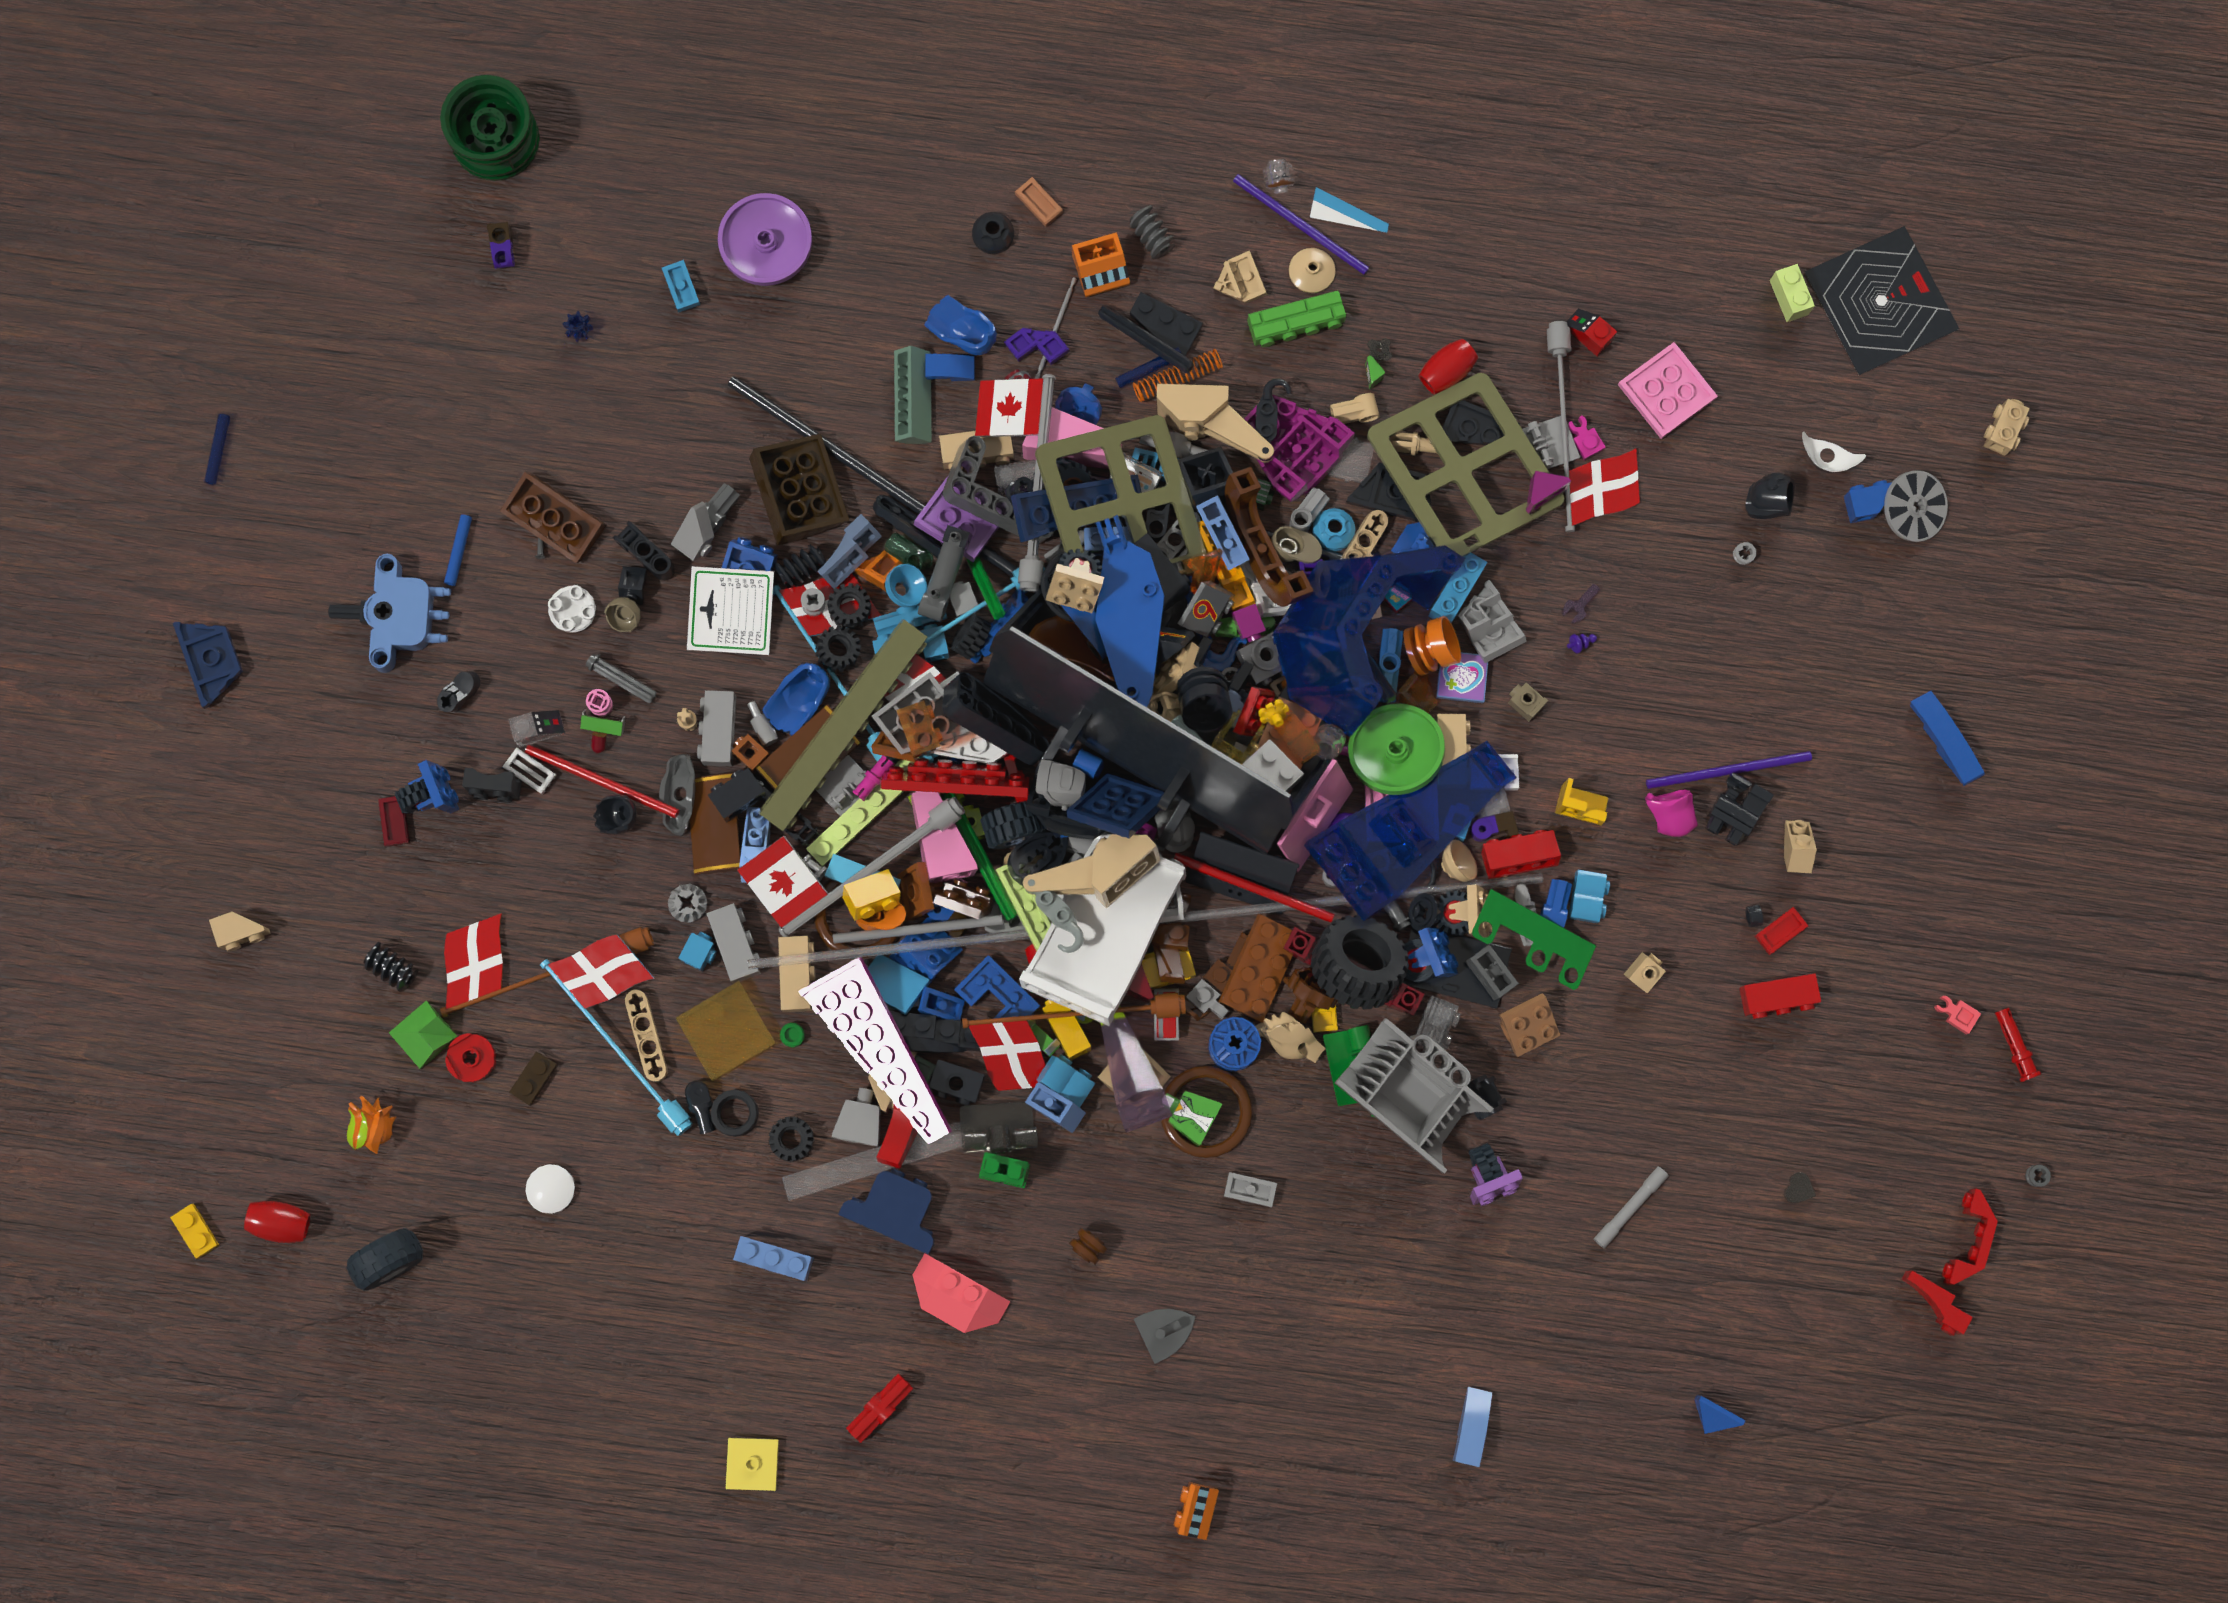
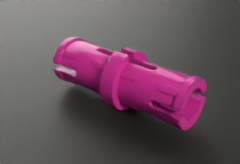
M882 755L870 772L866 771L865 778L852 792L865 801L877 784L880 786L884 771H888L889 767L894 766V763Z

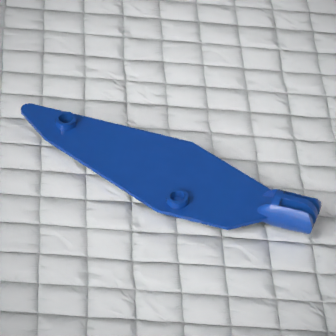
M1115 515L1113 517L1119 532L1117 535H1115L1109 518L1104 519L1110 536L1108 538L1105 536L1101 522H1096L1104 547L1101 571L1104 581L1098 596L1095 620L1118 690L1148 708L1153 695L1165 596L1151 554L1126 540L1119 516ZM1131 691H1136L1135 695L1129 696V693Z

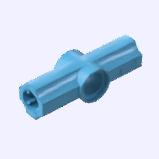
M919 605L908 608L900 607L895 612L873 618L878 636L891 634L901 619L906 620L918 630L922 629L924 625L937 621L919 615ZM945 613V615H944V617H943V620H944V619H947L946 613Z
M1389 628L1382 630L1378 667L1397 694L1403 631ZM1383 662H1392L1395 666V669H1386L1383 666ZM1376 690L1375 700L1384 702V700Z

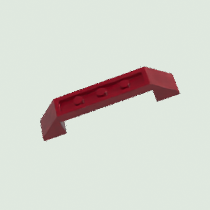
M1294 927L1283 949L1311 967L1312 952L1317 944V941H1315L1316 937ZM1348 958L1356 966L1365 970H1371L1363 966L1362 964ZM1402 983L1393 998L1384 1005L1414 1016L1425 994Z

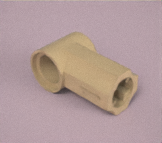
M1374 393L1362 394L1355 397L1354 400L1330 405L1331 417L1337 418L1343 424L1355 421L1365 423L1380 417Z

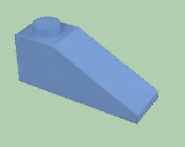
M1217 495L1197 505L1196 507L1228 571L1249 561L1250 559L1219 496Z

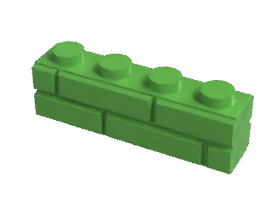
M1334 291L1248 314L1247 322L1254 345L1268 347L1273 345L1276 340L1291 341L1302 333L1314 335L1321 328L1328 327L1330 330L1339 328L1345 322L1346 313L1339 291Z

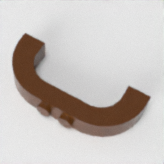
M1248 467L1231 473L1226 481L1225 502L1227 513L1250 559L1248 562L1263 591L1275 604L1282 607L1288 606L1310 597L1313 589L1303 570L1290 575L1284 568L1260 520L1256 498L1261 486L1252 468Z

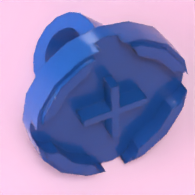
M1087 383L1082 388H1066L1061 391L1055 402V409L1094 425L1097 424L1102 415L1101 404L1093 394L1094 386Z

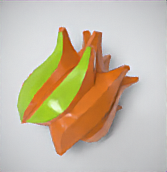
M361 1096L362 1109H359L352 1102L348 1103L351 1120L347 1130V1141L355 1150L365 1146L377 1154L380 1144L390 1140L392 1124L396 1116L389 1117L392 1105L381 1109L379 1098L375 1100L372 1106Z

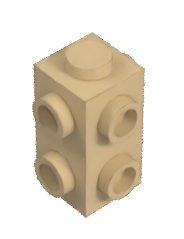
M2007 399L2002 405L1998 404L1992 416L1995 418L1993 425L1988 426L1984 434V438H1986L1984 447L2004 456L2011 450L2015 451L2021 439L2017 436L2020 430L2025 429L2029 421L2027 413L2030 408L2015 399Z

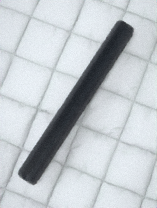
M1103 305L1098 311L1101 319L1184 373L1188 374L1193 369V361L1107 305Z

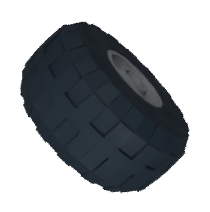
M407 1228L398 1229L369 1243L347 1259L346 1269L355 1286L363 1291H368L389 1282L416 1266L423 1259V1248L413 1231Z

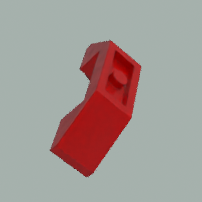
M1970 1189L1964 1194L1962 1199L1963 1213L1981 1219V1222L1977 1223L1974 1230V1236H1976L1975 1244L1970 1247L1967 1258L1970 1262L1966 1263L1957 1259L1949 1260V1263L1945 1264L1942 1271V1277H1945L1943 1284L1955 1285L1985 1269L1998 1221L1982 1191L1979 1189Z

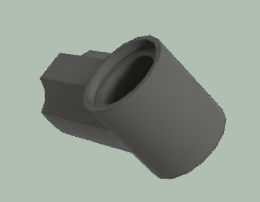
M725 483L709 502H705L713 533L723 525L727 513L740 499V495Z

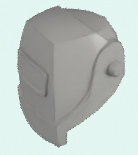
M1041 760L1037 774L1036 792L1044 795L1051 805L1062 806L1061 809L1066 811L1068 807L1085 794L1086 775L1074 767L1055 761Z

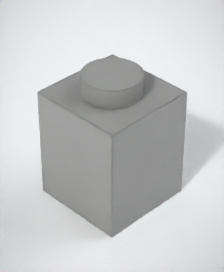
M960 581L954 583L949 600L956 618L977 606L978 603L969 582L964 583Z

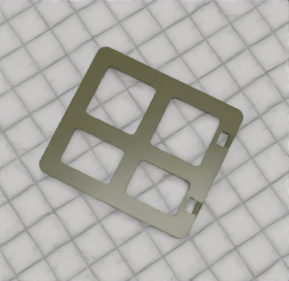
M1477 373L1372 426L1368 431L1367 438L1445 562L1452 563L1478 548L1484 547L1532 522L1536 518L1559 508L1564 502V495L1561 493L1539 507L1540 510L1531 515L1526 511L1527 502L1502 515H1497L1473 478V471L1511 452H1515L1531 478L1535 471L1549 473L1491 379L1484 373ZM1474 394H1478L1501 428L1504 436L1466 456H1460L1435 417V414ZM1415 424L1421 426L1444 463L1443 468L1419 480L1413 479L1389 440V437ZM1450 483L1457 484L1481 523V526L1456 539L1449 537L1425 498L1426 495ZM1475 536L1478 542L1467 547L1464 541Z
M1154 415L1045 443L1036 449L1035 457L1066 553L1071 549L1074 553L1076 549H1080V553H1084L1077 532L1079 527L1098 521L1101 522L1107 518L1112 519L1115 515L1125 519L1131 541L1134 544L1147 534L1142 511L1170 503L1174 506L1187 548L1186 555L1169 559L1172 564L1181 562L1183 570L1178 572L1185 575L1202 571L1208 566V556L1170 433L1162 416ZM1150 435L1154 441L1166 480V486L1136 493L1121 449V442ZM1101 448L1107 460L1116 489L1117 499L1072 510L1067 500L1056 459Z

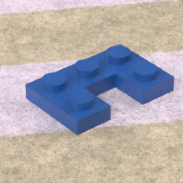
M989 955L954 989L971 1007L989 990L1005 1005L994 1018L1032 1015L1040 1007Z

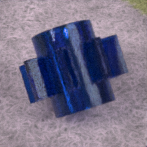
M580 311L573 315L567 314V322L562 323L563 327L568 329L565 333L566 336L569 338L573 335L576 342L579 341V338L585 337L588 339V330H593L592 325L587 324L590 321V317L588 315L582 317Z

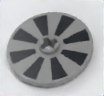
M1909 471L1899 475L1889 486L1884 501L1885 517L1892 531L1900 538L1911 542L1930 539L1937 534L1946 519L1948 508L1946 493L1941 483L1933 475L1924 471ZM1914 502H1916V505L1918 506V510H1916V507L1913 506V505H1914Z

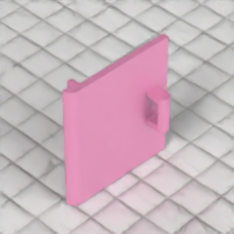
M1332 759L1277 842L1287 860L1299 864L1297 873L1353 791L1341 767L1334 759Z

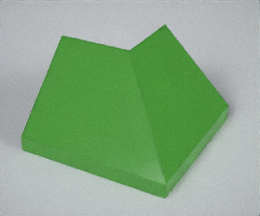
M427 1000L389 1032L419 1069L426 1066L458 1037Z

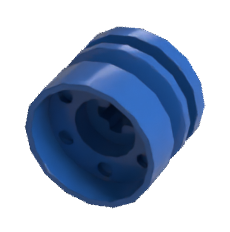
M1231 1017L1222 1020L1215 1026L1209 1038L1208 1050L1211 1059L1217 1066L1226 1071L1236 1072L1246 1069L1254 1062L1260 1051L1261 1038L1259 1031L1253 1023L1244 1018ZM1232 1037L1235 1040L1240 1039L1239 1049H1236L1235 1046H1229Z

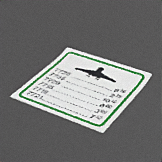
M692 566L687 650L769 655L774 572Z

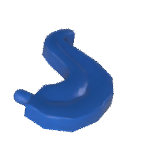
M1240 637L1232 638L1225 652L1221 655L1209 650L1203 666L1212 667L1220 672L1231 667L1235 660V652L1238 650V646L1240 644L1246 645L1247 640L1241 641Z

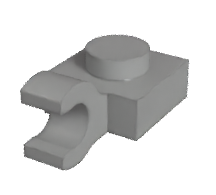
M1203 979L1186 996V999L1202 1013L1210 1009L1221 1020L1228 1013V1010L1216 1001L1220 994Z

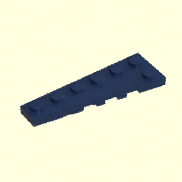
M1138 474L1130 475L1135 492L1142 493ZM1112 478L1063 486L1072 510L1117 499ZM1046 489L1011 496L1020 543L1058 530Z

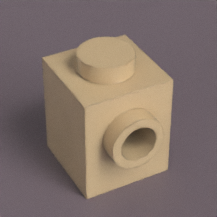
M1642 952L1624 975L1648 993L1666 971L1660 967L1663 962L1651 953L1648 957Z

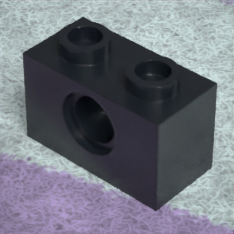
M938 1060L929 1088L933 1090L934 1096L946 1099L947 1095L957 1098L956 1103L970 1107L971 1103H977L985 1075ZM953 1078H960L963 1081V1087L958 1091H954L949 1087L950 1081Z

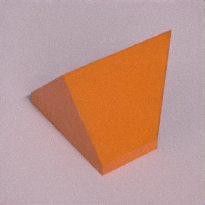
M885 549L882 553L866 559L853 572L886 592L885 581L888 573L894 567L904 564L905 560Z

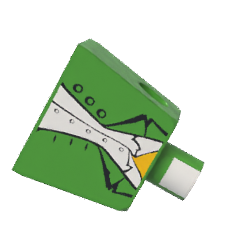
M1185 1091L1180 1100L1167 1093L1160 1106L1173 1113L1168 1123L1195 1145L1200 1146L1222 1104Z

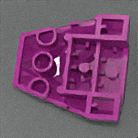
M1273 395L1278 408L1277 436L1270 443L1274 448V456L1269 462H1261L1258 459L1257 461L1273 488L1292 502L1302 494H1309L1312 488L1341 460L1342 452L1349 446L1355 433L1337 418L1331 416L1329 418L1317 414V411L1309 408V410L1300 408L1294 402ZM1257 406L1244 418L1255 430Z

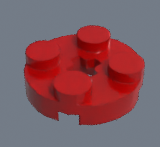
M467 1033L460 1035L448 1047L445 1059L447 1069L452 1076L463 1082H479L485 1079L496 1066V1053L493 1045L488 1039L478 1034ZM466 1053H476L477 1057L474 1064L470 1062L465 1063Z

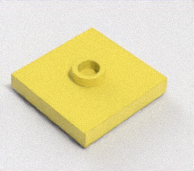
M728 1438L726 1489L776 1491L779 1439Z

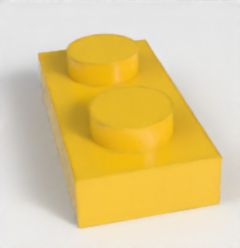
M195 1204L188 1205L170 1217L196 1259L201 1258L219 1246Z

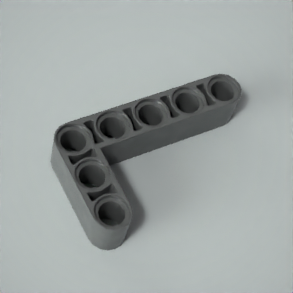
M971 436L957 450L943 489V497L948 503L1019 536L1014 510L1008 498L974 483L986 445L979 436ZM968 446H971L975 453L971 452ZM961 466L966 468L968 474L962 471ZM953 487L958 488L959 491H960V494H957V493L954 491V488H953ZM975 497L980 499L981 504L976 502ZM996 507L1001 509L1002 514L997 512ZM1055 531L1040 536L1039 544L1050 538Z

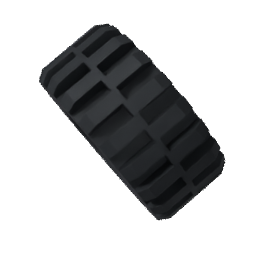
M1349 915L1332 921L1323 931L1312 952L1311 967L1313 968L1314 978L1318 979L1317 984L1321 989L1327 991L1326 995L1331 999L1334 997L1338 1000L1337 1003L1341 1005L1348 1004L1353 1009H1358L1359 1007H1362L1363 1010L1372 1009L1373 1007L1378 1008L1388 1003L1396 994L1409 968L1408 953L1404 951L1405 945L1402 940H1398V935L1394 931H1390L1383 922L1380 924L1376 922V919L1371 917L1366 919L1362 915H1355L1353 918ZM1345 954H1352L1363 958L1373 967L1374 971L1356 966Z

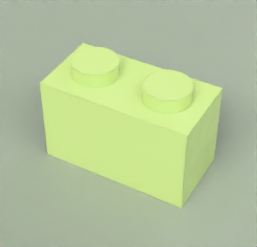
M1798 264L1774 273L1770 283L1786 322L1809 315L1815 305Z

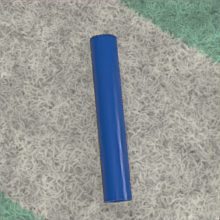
M460 515L444 584L456 586L472 521L470 516Z

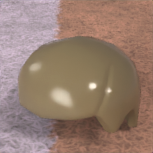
M626 597L615 598L607 605L604 611L608 624L612 629L619 632H632L638 626L641 619L640 608L633 600Z

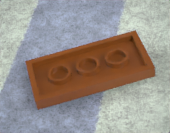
M1257 914L1218 1002L1259 1023H1263L1293 956L1283 949L1292 930L1262 914Z

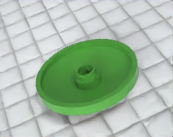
M1389 704L1370 711L1360 719L1351 733L1348 754L1355 775L1364 785L1379 793L1402 795L1417 791L1434 779L1444 761L1445 742L1440 726L1430 714L1408 704Z

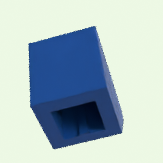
M1882 480L1873 483V486L1864 488V485L1851 487L1844 496L1850 524L1874 519L1884 506L1885 496L1891 483Z

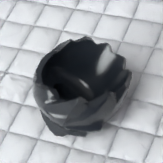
M609 795L596 805L597 810L593 817L597 820L595 826L600 832L621 835L634 827L637 811L635 804L628 796Z

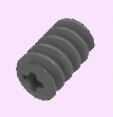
M1149 205L1137 211L1130 218V227L1136 229V236L1141 237L1140 241L1142 244H1146L1145 249L1151 252V258L1158 259L1175 247V244H1170L1174 237L1172 235L1164 236L1168 232V228L1160 230L1163 221H1154L1158 214L1153 213L1150 215L1149 213L1153 206Z

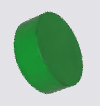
M788 1023L782 1027L780 1039L787 1047L795 1048L803 1043L805 1032L799 1024Z

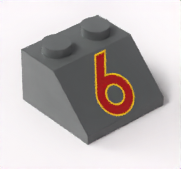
M1211 580L1201 582L1178 624L1205 637H1209L1212 634L1216 635L1223 624L1220 621L1224 613L1228 614L1234 606L1235 602L1232 599L1235 595Z

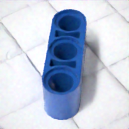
M1081 748L1072 767L1084 772L1086 778L1096 782L1103 771L1105 762L1100 757Z

